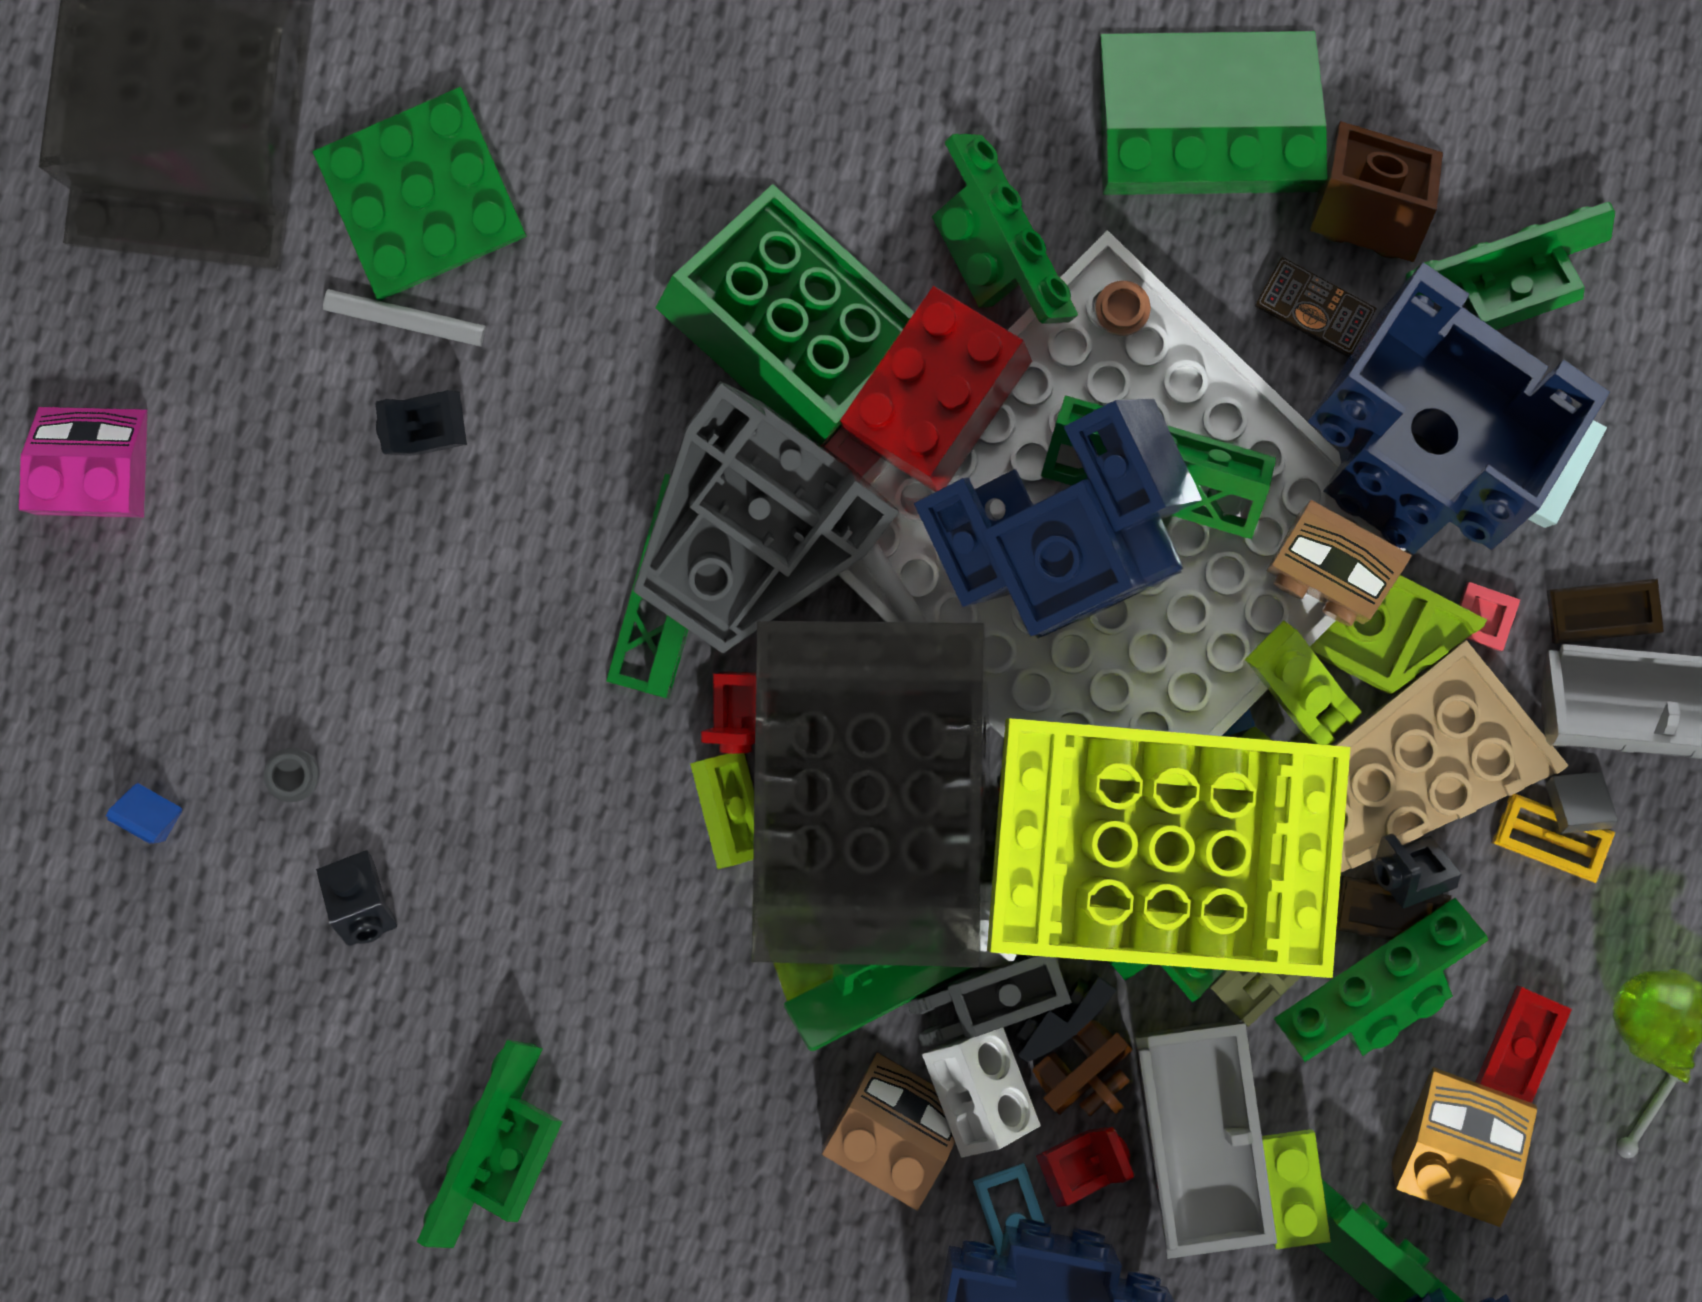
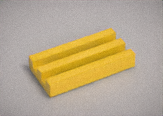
M1516 793L1509 796L1507 807L1502 814L1499 822L1500 825L1497 833L1494 835L1492 844L1590 882H1597L1615 832L1608 829L1584 831L1586 834L1599 838L1596 848H1593L1517 818L1519 810L1522 808L1557 822L1552 807ZM1512 828L1591 858L1589 867L1586 868L1509 838Z

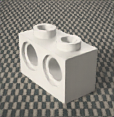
M1004 1028L966 1039L965 1035L962 1034L922 1054L961 1158L999 1150L1041 1126Z

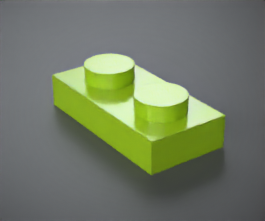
M728 753L690 763L717 869L771 855L745 754Z
M1312 1129L1262 1136L1277 1244H1273L1275 1249L1331 1242L1315 1132Z

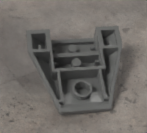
M720 381L686 427L633 590L640 597L715 649L725 653L865 557L898 515L899 510L849 464L763 402Z

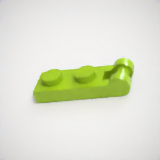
M1284 620L1245 658V661L1301 732L1314 744L1331 745L1335 741L1333 735L1345 723L1351 725L1362 714L1358 706L1347 697L1298 630ZM1329 705L1330 708L1317 720L1316 716Z

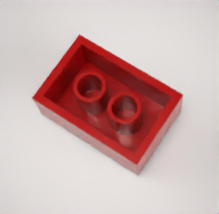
M932 286L840 419V422L853 441L937 492L949 484L1032 363V359L1023 339L937 287Z

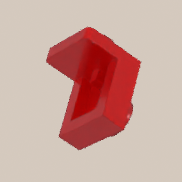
M731 671L713 673L714 727L701 731V743L719 744V752L741 754L752 752V744L772 739V674Z
M1113 1127L1089 1129L1036 1155L1057 1207L1069 1206L1110 1183H1124L1134 1178V1173L1129 1163V1149Z

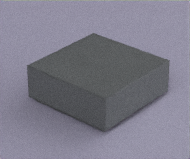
M1602 772L1553 776L1545 784L1561 834L1611 829L1618 822Z

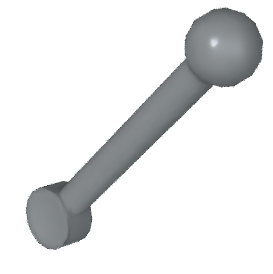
M1673 1060L1668 1064V1076L1629 1136L1618 1141L1617 1152L1621 1157L1630 1159L1638 1153V1141L1676 1082H1682L1689 1077L1690 1068L1686 1062Z

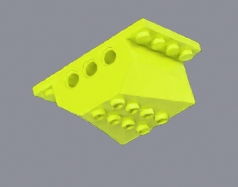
M1006 718L987 951L992 953L1333 978L1350 747Z

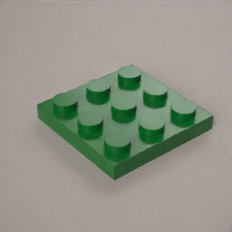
M461 87L312 151L373 292L379 301L527 237Z

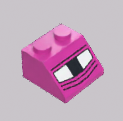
M38 407L20 457L19 510L34 515L144 518L148 410Z

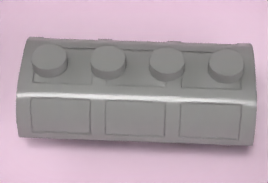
M1562 644L1559 651L1548 650L1544 663L1541 698L1544 732L1547 743L1550 746H1573L1617 750L1618 752L1627 753L1640 752L1702 759V656Z
M1208 1023L1159 1030L1137 1036L1136 1044L1167 1259L1277 1244L1246 1023Z

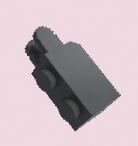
M1018 955L1014 961H1008L996 967H984L956 977L946 983L947 987L921 995L908 1002L907 1005L910 1014H924L934 1010L935 1007L953 1001L959 1019L926 1028L924 1032L918 1035L922 1047L962 1034L965 1035L966 1039L977 1037L1072 1002L1055 957Z

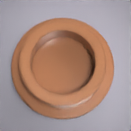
M1116 281L1107 285L1100 292L1096 301L1095 312L1098 322L1107 332L1117 336H1128L1144 327L1148 321L1151 306L1147 293L1138 284L1131 281Z

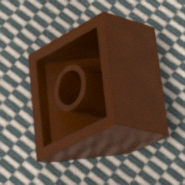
M1340 121L1327 162V181L1318 191L1310 231L1322 234L1325 238L1334 242H1349L1374 250L1377 254L1386 258H1401L1414 262L1437 211L1443 152Z

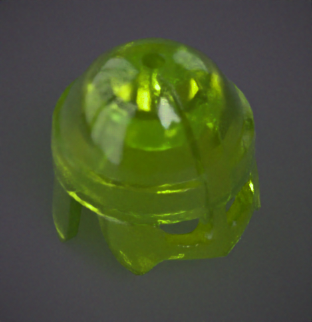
M1673 968L1668 971H1645L1630 977L1620 987L1614 999L1612 1015L1615 1028L1629 1046L1631 1054L1688 1084L1691 1078L1690 1069L1695 1067L1693 1056L1696 1048L1702 1042V983L1696 981L1693 976Z

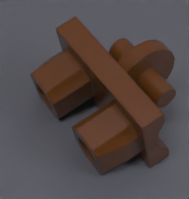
M1092 1019L1072 1037L1074 1042L1088 1056L1073 1072L1055 1052L1045 1057L1032 1070L1041 1087L1047 1093L1043 1099L1059 1115L1091 1087L1095 1091L1079 1104L1089 1117L1105 1103L1116 1115L1125 1108L1116 1098L1115 1094L1130 1082L1128 1077L1119 1069L1104 1083L1101 1079L1133 1050L1118 1032L1112 1035L1108 1029Z

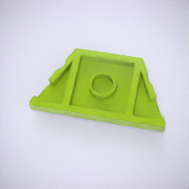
M1400 575L1371 620L1365 624L1354 621L1351 627L1335 621L1310 648L1318 658L1388 694H1392L1415 678L1425 668L1449 653L1451 649L1470 635L1483 628L1487 619Z

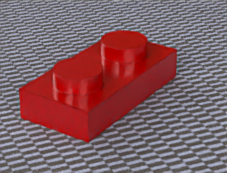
M1517 985L1475 1083L1532 1103L1572 1009Z

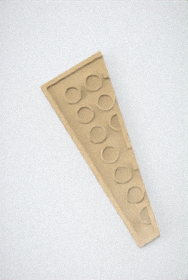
M1467 640L1462 641L1451 649L1449 653L1440 658L1333 745L1350 747L1341 872L1350 868L1353 869L1376 858L1383 836L1392 833L1402 845H1405L1424 836L1423 834L1458 818L1461 819L1472 814L1477 809L1503 797L1513 795L1544 778L1558 774L1569 766L1557 750L1547 743L1544 734Z

